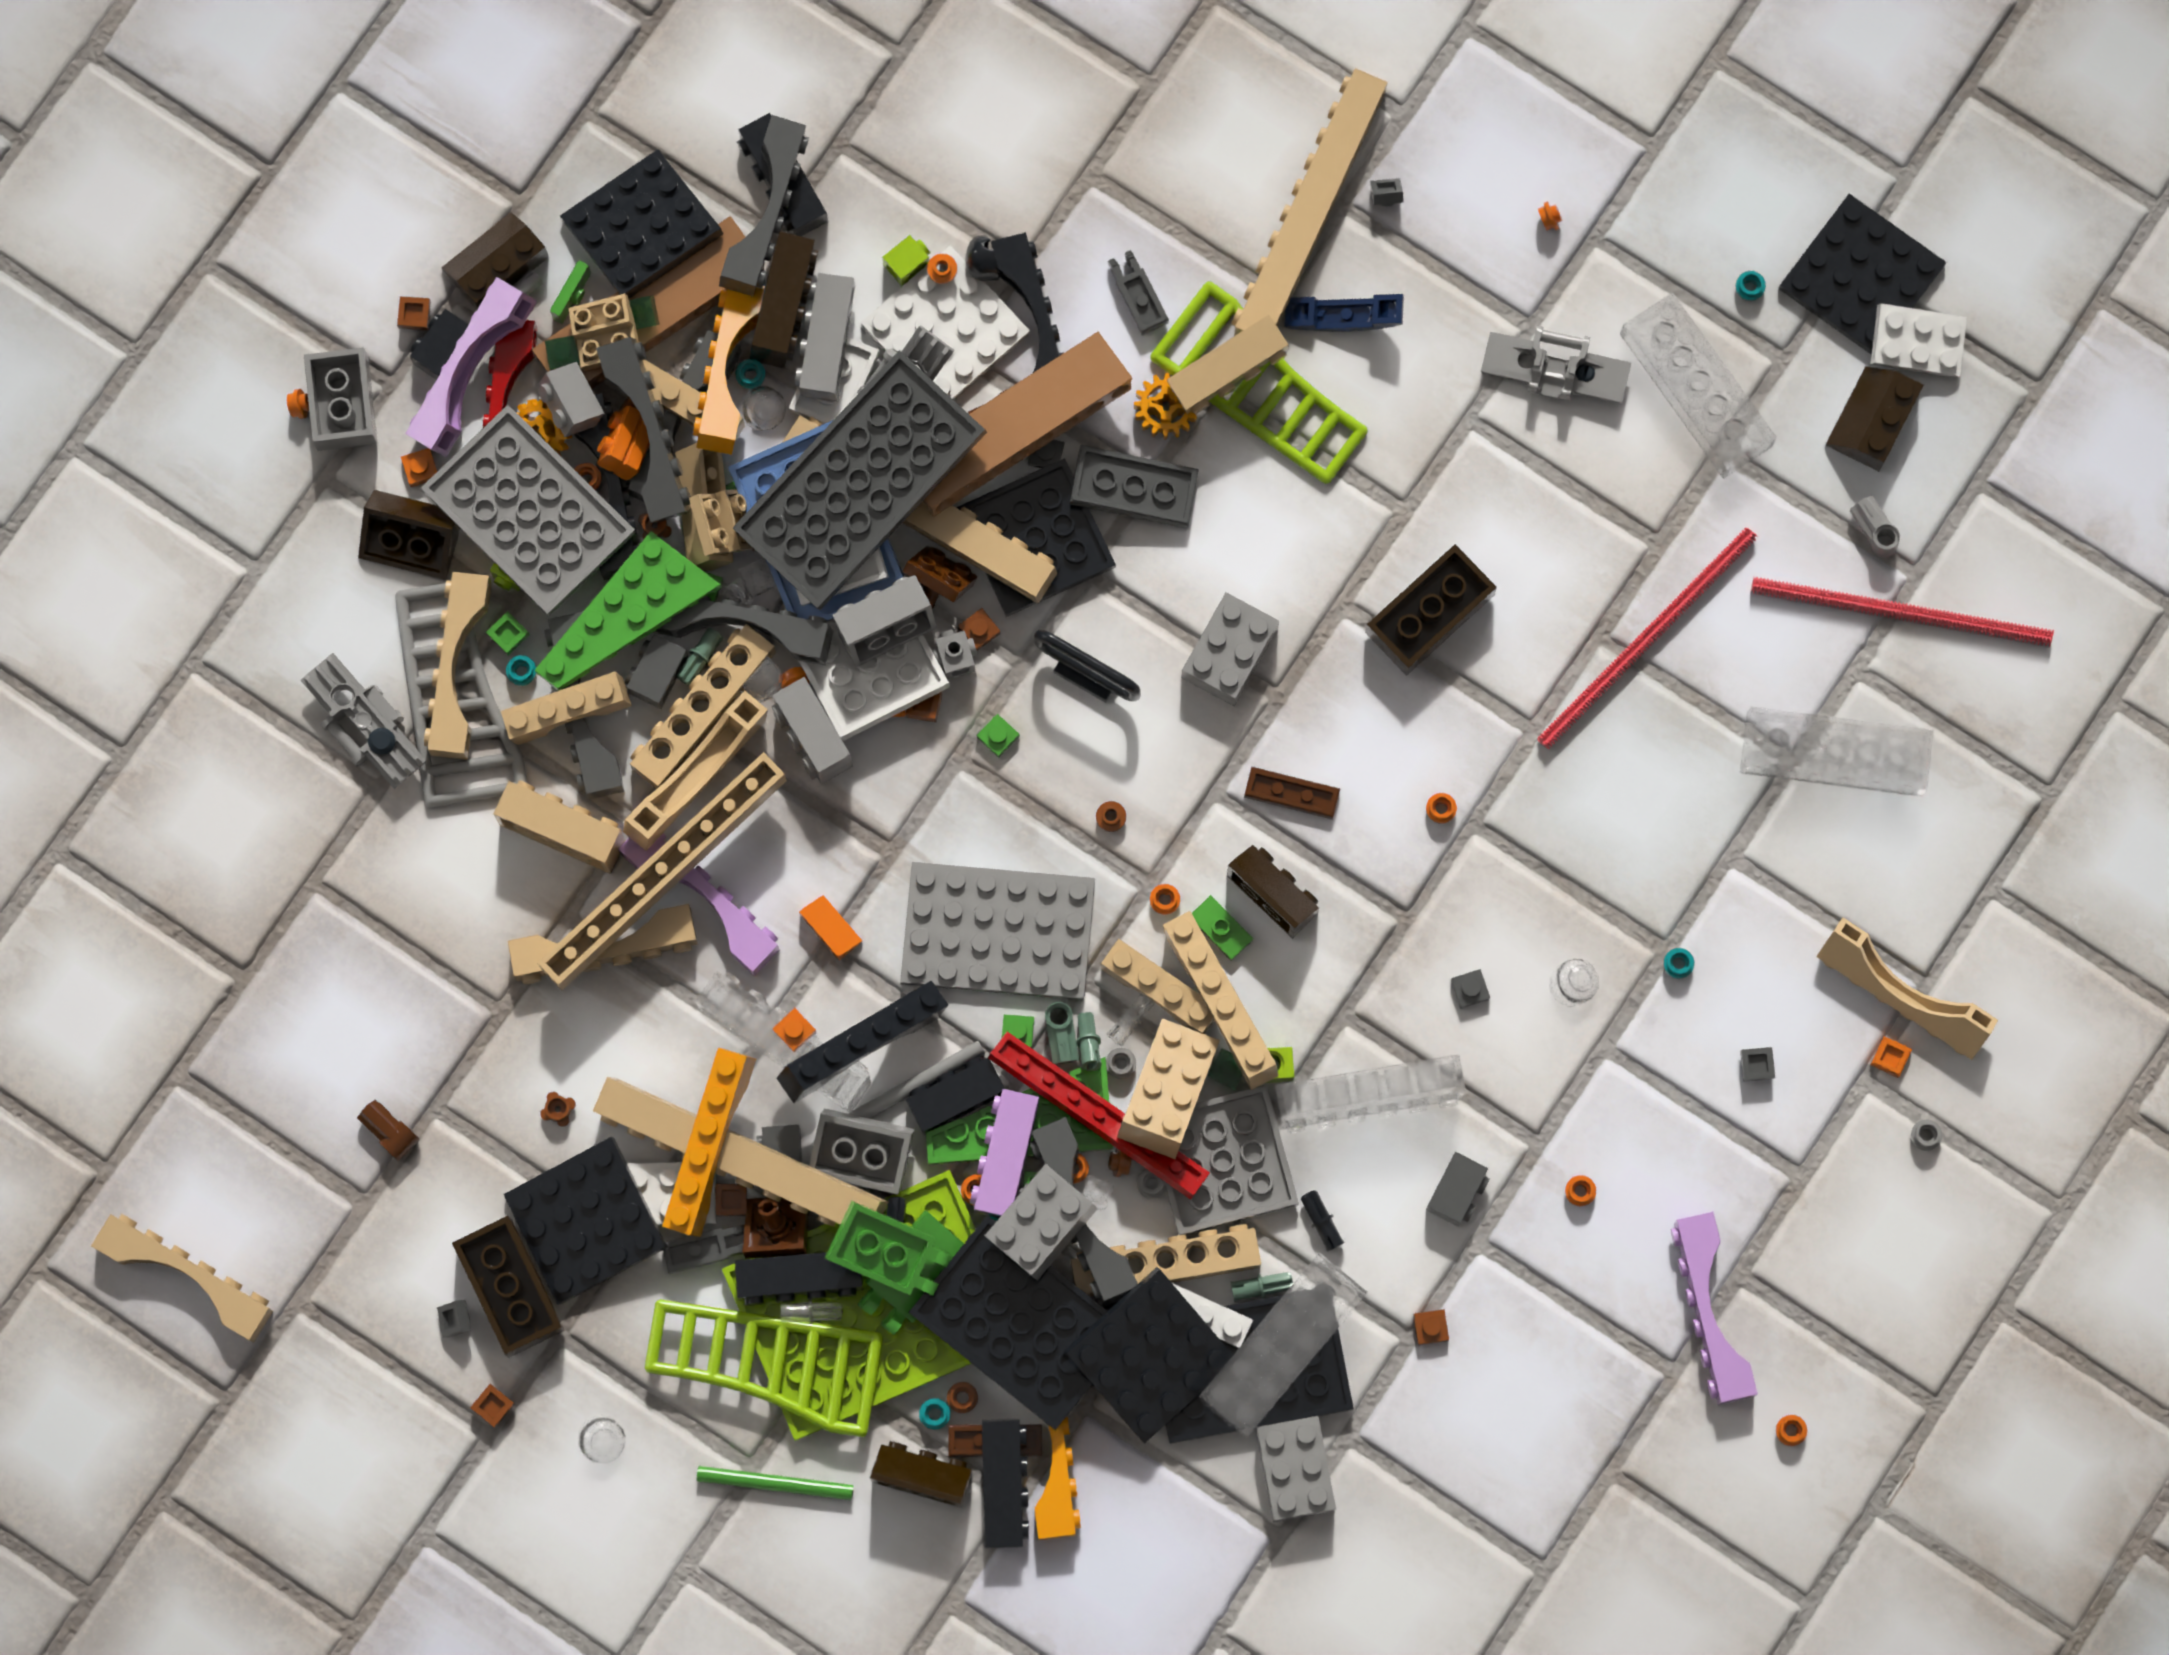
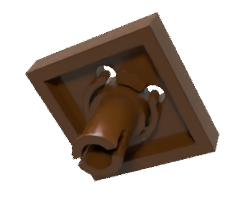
M926 546L907 561L902 572L910 577L915 575L918 581L924 585L923 591L932 609L939 595L954 603L973 587L978 576L973 574L968 566L962 563H955L945 557V553L940 549Z
M768 1197L747 1199L743 1240L745 1259L806 1254L809 1211L807 1214L792 1209L790 1207L792 1202L782 1197L780 1202Z

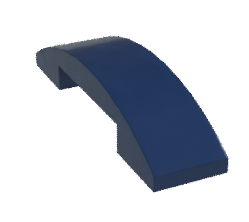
M1380 294L1373 295V298L1336 300H1317L1316 297H1291L1285 310L1284 326L1285 328L1297 330L1346 332L1376 330L1403 325L1404 295Z

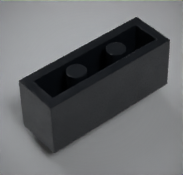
M981 1057L974 1058L964 1064L966 1069L956 1074L953 1070L937 1078V1084L929 1088L926 1085H922L909 1092L911 1097L907 1098L906 1102L923 1136L931 1130L948 1124L994 1100L995 1095L1001 1096L1002 1090L1005 1088L988 1058L984 1060Z

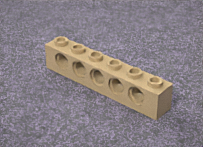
M747 624L742 629L737 628L727 640L729 645L722 653L718 651L714 654L708 663L710 668L703 676L699 674L694 678L688 687L691 691L684 699L680 697L674 702L669 710L671 715L664 723L659 721L651 730L650 736L652 737L646 745L640 744L630 757L632 759L630 763L632 770L656 789L689 758L717 724L724 712L747 689L776 654L775 646ZM736 654H745L748 660L744 665L736 666L731 662ZM717 677H725L729 680L727 686L723 689L714 688L712 683ZM698 700L709 702V707L704 712L694 711L693 705ZM680 723H686L690 726L688 733L683 736H678L673 732L675 726ZM661 746L668 747L670 749L669 756L665 759L656 758L654 753L657 748Z
M1247 1224L1229 1227L1230 1232L1217 1234L1216 1229L1202 1231L1198 1233V1238L1187 1239L1186 1235L1172 1236L1168 1238L1169 1243L1157 1245L1156 1240L1137 1243L1138 1248L1128 1250L1125 1249V1245L1109 1247L1126 1257L1127 1260L1138 1258L1143 1262V1270L1134 1274L1137 1283L1141 1282L1156 1267L1165 1274L1171 1283L1261 1268L1255 1228L1248 1229ZM1225 1242L1231 1243L1235 1247V1254L1230 1258L1222 1257L1218 1253L1220 1244ZM1192 1248H1200L1203 1250L1205 1258L1200 1263H1193L1187 1257L1188 1251ZM1082 1252L1076 1253L1077 1258L1071 1259L1074 1283L1088 1296L1094 1297L1089 1284L1094 1281L1090 1270L1083 1271L1077 1256ZM1160 1254H1171L1175 1261L1170 1268L1160 1267L1156 1261Z

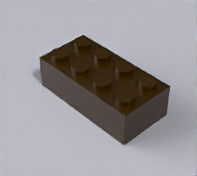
M779 232L751 345L750 359L785 369L786 360H793L798 338L797 335H793V332H800L805 307L800 306V303H807L812 279L807 278V275H814L819 252L813 249L814 239Z
M1454 544L1367 623L1365 633L1407 676L1494 597L1497 586Z
M508 1215L452 1242L500 1346L508 1358L565 1331L513 1220Z

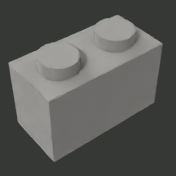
M577 362L546 372L537 385L540 398L548 405L552 413L553 422L562 431L564 437L595 427L604 415V411Z

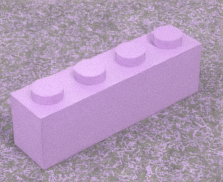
M1007 1089L1002 1090L1001 1096L995 1095L991 1113L996 1114L994 1126L988 1125L984 1140L985 1144H989L987 1156L981 1155L977 1174H982L980 1186H973L970 1204L975 1205V1213L1000 1218L1016 1199L1031 1139V1131L1033 1130L1039 1105V1097Z

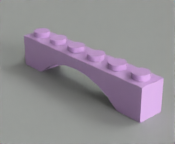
M496 277L493 284L487 289L486 296L478 310L472 315L464 334L457 341L447 363L441 368L440 375L435 384L426 394L425 401L417 415L412 418L410 427L405 434L445 457L448 456L462 431V401L474 369L483 356L499 340L523 327L537 300Z
M663 833L647 851L630 837L618 850L631 865L638 869L666 843L664 842L666 835ZM698 865L679 882L703 896L716 910L725 926L732 957L755 977L780 950L778 944L775 943L778 937L766 926L761 930L753 923L756 919L755 916L744 906L738 909L731 903L733 896L722 886L716 889L709 883L710 875Z
M1714 1212L1677 1219L1674 1222L1675 1228L1671 1229V1237L1674 1246L1680 1247L1682 1258L1678 1259L1681 1276H1687L1689 1289H1685L1688 1306L1694 1307L1697 1319H1693V1328L1696 1337L1702 1338L1704 1349L1700 1350L1703 1367H1709L1712 1379L1707 1381L1711 1399L1716 1398L1718 1405L1755 1397L1758 1393L1751 1364L1741 1357L1726 1341L1717 1326L1711 1309L1709 1296L1710 1270L1714 1255L1721 1242Z

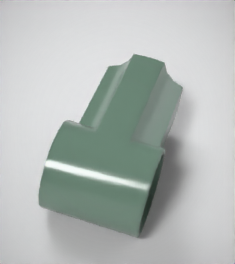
M1063 1002L1052 1003L1045 1012L1052 1063L1056 1065L1079 1061L1071 1008ZM1062 1009L1067 1013L1068 1019L1064 1024L1056 1025L1050 1020V1015L1054 1010Z

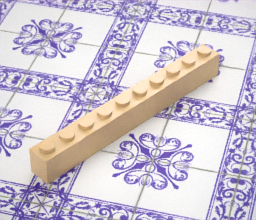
M1356 68L1351 77L1345 76L1339 90L1343 95L1339 103L1333 102L1327 116L1331 121L1327 129L1322 127L1315 143L1319 147L1315 154L1310 152L1303 169L1307 170V173L1303 180L1298 178L1291 195L1295 196V199L1291 206L1286 204L1279 220L1283 222V225L1279 232L1274 230L1268 243V247L1271 248L1267 258L1262 256L1255 272L1259 274L1255 284L1250 282L1243 298L1247 300L1243 310L1238 308L1231 323V325L1235 326L1234 336L1268 314L1278 327L1384 98L1388 84L1387 81Z
M799 415L783 442L819 427L823 423L810 416L807 420ZM922 501L903 522L906 526L1037 604L1057 575L1056 568L1053 566L1054 561L1040 552L1036 556L1027 550L1029 546L1015 537L1012 540L1001 535L1003 531L990 522L984 525L977 521L976 518L978 516L965 507L959 510L954 506H950L933 517L926 504Z
M763 752L537 963L541 970L562 991L787 781L785 773Z
M612 1077L606 1078L593 1109L594 1112L602 1115L600 1121L617 1127L618 1123L629 1127L627 1133L640 1139H644L645 1135L655 1139L654 1145L663 1150L671 1152L672 1148L683 1152L681 1158L684 1157L697 1114ZM730 1129L727 1130L717 1162L716 1174L724 1177L726 1173L737 1177L736 1183L753 1189L754 1185L764 1189V1196L779 1202L782 1197L792 1202L790 1205L792 1209L807 1214L809 1210L819 1214L817 1220L835 1227L836 1223L841 1224L851 1200L884 1214L888 1201Z

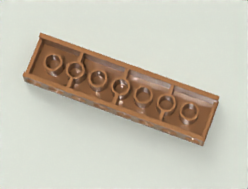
M731 216L718 224L722 229V236L628 299L638 340L643 344L645 353L719 303L721 289L727 290L726 288L719 287V281L728 250L746 237ZM616 292L615 294H613V295L610 296V297L617 296V295H619V294H618V292ZM571 323L532 349L547 372L577 362L591 389L607 379L602 367L584 371L581 368L577 340L572 335Z
M1099 331L969 414L987 433L923 500L933 517L1131 390L1132 376Z

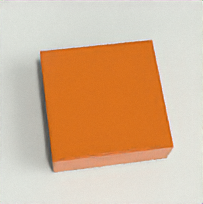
M1884 1036L1870 1065L1899 1078L1912 1049Z

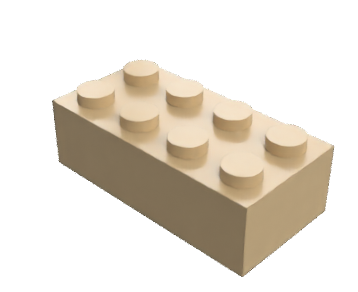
M518 780L517 784L508 781L493 813L500 826L611 874L620 855L618 849L626 841L621 832L622 830L618 828V823L602 817L601 821L590 816L591 812L578 805H574L572 809L562 803L563 799L546 792L545 796L540 795L534 791V786L524 781Z
M1162 1018L1117 1138L1175 1159L1220 1040Z

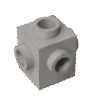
M957 629L948 630L941 633L940 638L935 639L937 648L932 649V652L939 665L943 667L947 680L975 672L973 657L977 656V650L973 638L967 639L965 631L958 632Z

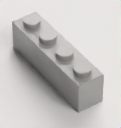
M818 273L817 282H811L809 300H813L812 311H806L804 328L809 329L807 340L802 339L800 346V357H804L803 367L797 368L795 386H799L800 394L803 397L837 401L855 292L853 277Z

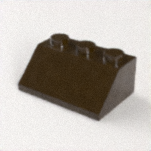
M510 212L442 266L441 269L474 308L478 310L486 296L487 289L493 284L496 277L512 286L530 269L533 271L547 260L549 256L546 247L530 228Z
M1865 366L1825 445L1879 472L1924 385L1897 371Z
M374 489L364 506L358 558L445 580L455 551L460 528L437 505Z
M1252 845L1228 864L1227 877L1293 939L1318 914L1319 907L1316 905L1318 900L1308 890L1305 889L1302 892L1294 884L1296 879L1286 869L1283 868L1280 871L1272 863L1274 858L1262 847L1258 850Z
M890 1441L888 1446L881 1444L870 1475L872 1483L959 1508L963 1507L972 1476V1470L967 1469V1462L950 1458L949 1463L936 1460L938 1454L921 1449L919 1454L907 1451V1445Z

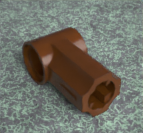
M376 1099L369 1103L357 1117L380 1140L379 1143L397 1161L420 1140L401 1120L398 1122Z

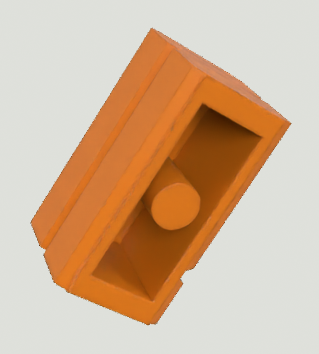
M627 405L621 411H615L607 424V427L611 428L609 435L601 440L597 449L601 453L597 462L598 465L608 471H612L613 474L624 480H629L639 472L650 445L642 416L639 410L631 405Z

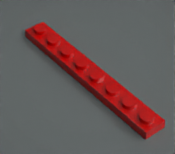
M1009 1032L1005 1033L988 1057L989 1060L1190 1200L1208 1178L1209 1171L1180 1151H1178L1176 1158L1173 1159L1117 1138L1125 1116L1124 1112Z

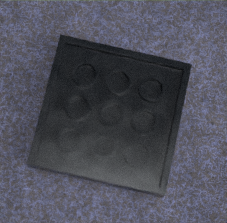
M658 149L560 215L562 222L618 294H626L628 299L723 235L721 227Z
M1849 193L1779 285L1778 289L1872 355L1877 305L1882 303L1914 308L1947 262Z
M1065 458L956 507L959 510L962 507L969 509L978 516L976 518L977 521L984 525L987 522L996 525L1003 531L1001 535L1010 540L1013 537L1018 538L1029 546L1027 550L1036 556L1039 552L1043 553L1054 561L1053 566L1056 568L1057 575L1040 602L1116 568L1115 561L1089 508L1069 504L1074 476ZM985 573L1006 617L1037 604Z
M614 1137L607 1138L503 1194L557 1305L569 1301L668 1248Z
M1158 1267L1150 1272L1064 1350L1066 1355L1144 1444L1237 1360Z

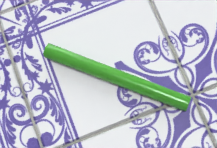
M698 1466L697 1481L844 1500H852L854 1485L706 1466Z

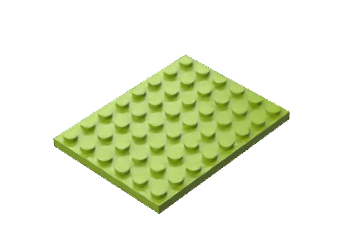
M950 1170L904 1189L899 1194H893L883 1199L886 1201L890 1197L906 1199L904 1224L912 1226L925 1210L963 1243L967 1241L976 1229ZM887 1204V1207H886V1209H885V1211H884V1215H886V1216H887L888 1204ZM836 1223L835 1227L824 1224L808 1231L806 1254L828 1252L840 1224ZM735 1263L722 1269L739 1311L881 1333L883 1340L872 1408L971 1365L969 1361L918 1320L912 1323L905 1318L901 1328L894 1335L884 1329L880 1323L894 1307L882 1299L877 1310L870 1315L857 1305L862 1297L871 1289L865 1283L868 1277L862 1275L863 1290L857 1291V1296L838 1297V1292L826 1293V1298L819 1300H807V1295L795 1296V1301L777 1303L776 1298L763 1299L764 1304L745 1305V1301H739L737 1298ZM758 1327L755 1349L769 1379L777 1329ZM789 1331L779 1394L797 1402L808 1334ZM820 1336L808 1408L826 1417L838 1339ZM850 1342L838 1421H843L858 1414L869 1343ZM781 1408L795 1441L823 1430L804 1418Z

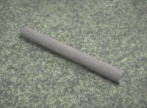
M976 1041L848 1114L871 1119L910 1097L909 1092L922 1085L928 1087L935 1083L939 1076L949 1071L960 1069L970 1060L983 1056L985 1052L979 1041Z

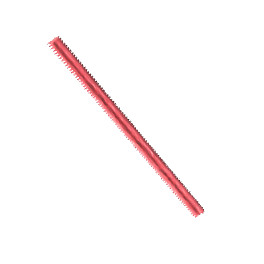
M1744 528L1742 533H1739L1736 536L1737 538H1734V541H1731L1729 546H1726L1723 549L1724 551H1721V554H1718L1715 557L1716 559H1713L1710 562L1711 564H1708V567H1705L1702 570L1703 572H1700V575H1697L1698 577L1692 580L1693 583H1689L1690 585H1687L1685 591H1682L1679 594L1680 596H1677L1671 602L1672 604H1669L1666 607L1667 609H1664V612H1661L1658 615L1659 617H1656L1651 622V625H1648L1645 628L1646 630H1643V633H1640L1637 636L1638 638H1635L1632 641L1633 643H1630V646H1627L1624 649L1625 651H1622V654H1619L1616 657L1617 659H1614L1611 662L1612 664L1606 667L1607 670H1603L1604 672L1598 675L1599 678H1596L1585 689L1586 691H1583L1577 697L1578 699H1575L1569 705L1570 707H1567L1564 710L1565 712H1562V715H1559L1556 718L1557 720H1554L1548 726L1549 728H1546L1540 734L1541 736H1538V742L1550 749L1549 745L1552 747L1551 743L1555 744L1554 740L1558 741L1557 737L1560 739L1559 735L1563 736L1562 732L1565 734L1564 730L1568 731L1567 727L1571 728L1570 724L1573 726L1572 722L1576 723L1575 719L1579 720L1578 716L1581 718L1580 714L1584 715L1583 711L1586 712V708L1589 710L1588 706L1592 707L1591 703L1594 705L1593 700L1597 702L1596 697L1600 699L1598 695L1602 697L1601 692L1605 694L1604 689L1606 691L1608 690L1606 687L1610 689L1609 684L1613 686L1611 682L1615 683L1614 679L1618 681L1617 676L1620 678L1619 674L1623 675L1622 671L1626 672L1625 668L1628 670L1627 666L1631 667L1630 663L1633 665L1632 661L1636 662L1635 658L1639 659L1638 655L1641 657L1640 653L1644 654L1643 650L1646 651V647L1649 649L1648 645L1652 646L1651 642L1654 644L1657 641L1656 637L1660 638L1659 634L1662 636L1661 632L1665 633V630L1667 631L1668 629L1667 626L1670 628L1669 624L1673 625L1672 621L1675 623L1678 620L1677 615L1679 617L1681 616L1679 613L1683 615L1682 610L1686 612L1684 608L1688 610L1689 607L1687 605L1691 607L1690 602L1694 604L1692 600L1696 602L1695 597L1699 599L1698 597L1701 596L1700 592L1704 593L1703 589L1706 591L1705 587L1709 588V585L1711 586L1712 584L1711 581L1714 583L1713 579L1717 580L1716 576L1719 578L1722 572L1724 573V568L1727 570L1726 566L1730 567L1729 563L1732 565L1735 559H1738L1737 555L1740 557L1739 553L1743 554V551L1745 552L1748 546H1751L1750 542L1753 544L1752 540L1756 541L1755 537L1758 536L1749 528Z
M1757 576L1756 578L1753 577L1750 593L1753 590V594L1756 591L1757 595L1759 592L1760 595L1764 592V596L1768 593V597L1770 594H1772L1771 597L1775 594V598L1779 595V599L1781 596H1783V599L1786 596V600L1790 597V601L1792 598H1794V601L1798 598V602L1801 599V603L1804 600L1807 603L1809 600V604L1813 601V605L1815 602L1818 605L1820 602V606L1824 603V607L1826 604H1828V607L1831 604V608L1835 605V609L1837 606H1839V609L1843 606V610L1846 607V611L1849 608L1852 611L1854 608V612L1858 609V613L1860 610L1861 613L1865 610V614L1869 611V615L1871 612H1873V615L1876 612V616L1880 613V617L1882 614H1884V617L1887 614L1888 618L1891 615V619L1894 616L1897 619L1899 616V620L1903 617L1902 621L1905 618L1908 621L1910 618V622L1914 619V623L1918 620V624L1921 620V624L1925 621V625L1927 622H1929V625L1932 622V626L1936 623V627L1939 624L1940 627L1944 625V628L1948 625L1947 629L1950 626L1951 629L1955 627V630L1959 627V631L1963 628V632L1965 629L1966 632L1970 629V633L1974 630V634L1977 630V634L1981 631V635L1985 632V636L1987 633H1989V636L1993 633L1992 637L1996 634V637L2000 635V638H2002V635H2004V639L2008 636V640L2010 637L2011 640L2015 637V641L2019 638V642L2021 639H2023V642L2026 639V643L2030 640V644L2032 641H2034V644L2038 641V645L2042 642L2041 646L2044 643L2047 646L2049 643L2050 647L2054 630L2051 631L2049 629L2047 631L2046 628L2043 630V628L2037 627L2036 629L2035 626L2032 628V626L2028 627V625L2024 626V624L2022 626L2016 623L2013 624V622L2010 624L2008 621L2007 623L2001 620L1998 622V620L1994 621V619L1991 620L1990 618L1987 620V618L1983 619V617L1979 618V616L1976 618L1975 616H1968V614L1965 616L1963 613L1961 615L1956 612L1953 614L1952 611L1951 613L1945 610L1942 612L1941 609L1938 611V609L1934 610L1932 608L1931 610L1930 607L1928 609L1926 607L1923 608V606L1919 608L1918 605L1917 607L1911 604L1908 606L1907 603L1906 605L1900 602L1897 604L1896 601L1893 603V601L1889 602L1887 600L1886 602L1885 599L1882 601V599L1878 600V598L1874 599V597L1872 599L1866 596L1863 598L1862 595L1861 597L1855 594L1852 596L1851 593L1848 595V593L1844 594L1842 592L1841 594L1840 591L1837 593V591L1833 592V590L1829 591V589L1827 591L1817 587L1814 589V587L1811 588L1806 585L1803 587V585L1799 586V584L1796 585L1795 583L1792 585V583L1788 584V582L1784 583V581L1781 583L1780 581H1773V579L1769 581L1768 578L1767 580L1761 577L1758 579Z

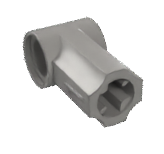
M1866 497L1850 508V513L1871 543L1872 552L1881 558L1892 556L1898 548L1900 533L1889 522L1874 497ZM1883 535L1888 536L1892 539L1893 544L1884 546L1879 543L1877 538Z

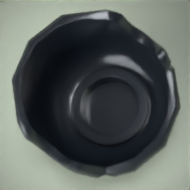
M986 235L976 236L970 241L965 254V262L968 272L973 278L979 281H996L1000 279L994 250L988 249L991 240Z

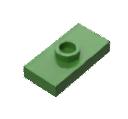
M580 260L579 262L577 261L550 309L554 321L563 325L569 314V308L573 307L574 304L579 305L585 294V289L583 288L591 275L588 264Z
M1211 895L1192 912L1201 931L1230 961L1253 941L1252 936Z

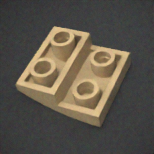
M626 294L569 308L572 335L577 340L580 366L584 371L602 367L596 348L628 337L635 338L637 343L639 342L631 306Z
M737 489L723 490L713 494H697L689 497L704 556L753 549L733 529L737 522L746 514L747 508L745 498L738 493Z

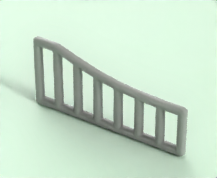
M446 583L400 590L395 594L417 750L427 761L420 767L424 800L426 806L430 808L500 797L507 783L436 794L434 777L512 764L515 781L513 783L517 784L518 780L527 783L523 755L517 744L509 740L503 717L494 700L484 672L474 627L466 637L460 653L467 652L471 669L456 671L455 683L475 680L481 697L459 700L458 703L462 712L486 709L493 723L490 726L471 728L470 741L499 736L508 753L432 765L428 747L424 746L425 718L430 717L428 716V706H423L421 689L433 687V675L419 677L417 660L436 657L437 644L415 648L412 630L440 626L441 614L410 618L408 601L445 596Z

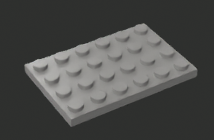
M509 405L498 413L421 487V490L548 617L636 533L635 529Z
M912 862L900 984L922 986L932 980L934 985L939 988L1084 1000L1095 878Z

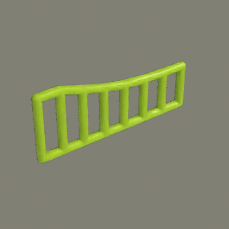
M1205 282L1151 353V361L1170 375H1175L1200 359L1232 315H1235L1238 308L1243 310V307L1236 298L1213 282ZM1211 295L1225 306L1178 366L1165 355ZM1284 359L1274 364V367L1283 377L1253 417L1243 412L1238 406L1271 364L1270 362L1260 367L1261 373L1249 381L1243 379L1228 400L1224 397L1220 398L1219 394L1208 400L1215 407L1325 484L1333 480L1368 432L1365 425L1315 389ZM1294 385L1305 397L1276 435L1262 424L1290 386ZM1316 404L1329 415L1300 452L1286 441L1313 405ZM1340 422L1353 433L1327 468L1324 469L1311 460V458L1337 423Z
M659 1299L655 1302L644 1368L650 1374L683 1378L743 1392L775 1404L830 1433L865 1437L869 1428L883 1337L881 1333L875 1331ZM666 1313L684 1315L676 1365L658 1362ZM697 1317L715 1320L707 1371L689 1367ZM728 1322L746 1325L737 1378L719 1374ZM758 1327L777 1329L767 1388L749 1382ZM789 1331L808 1334L797 1402L779 1394ZM820 1336L838 1339L826 1417L808 1408ZM851 1341L869 1343L857 1424L838 1421Z

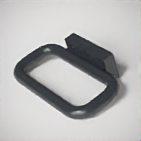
M1038 630L1034 633L1036 647L1059 661L1053 670V673L1105 703L1111 693L1131 702L1140 699V687L1124 674L1048 631Z

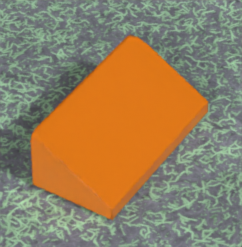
M824 895L799 911L800 916L839 961L863 942Z

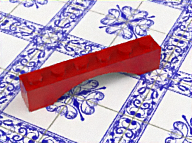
M526 320L523 327L509 333L495 344V356H490L489 374H493L492 385H487L486 403H490L489 414H484L483 428L507 406L515 381L524 368L535 358V354L532 351L536 347L538 331L535 320Z

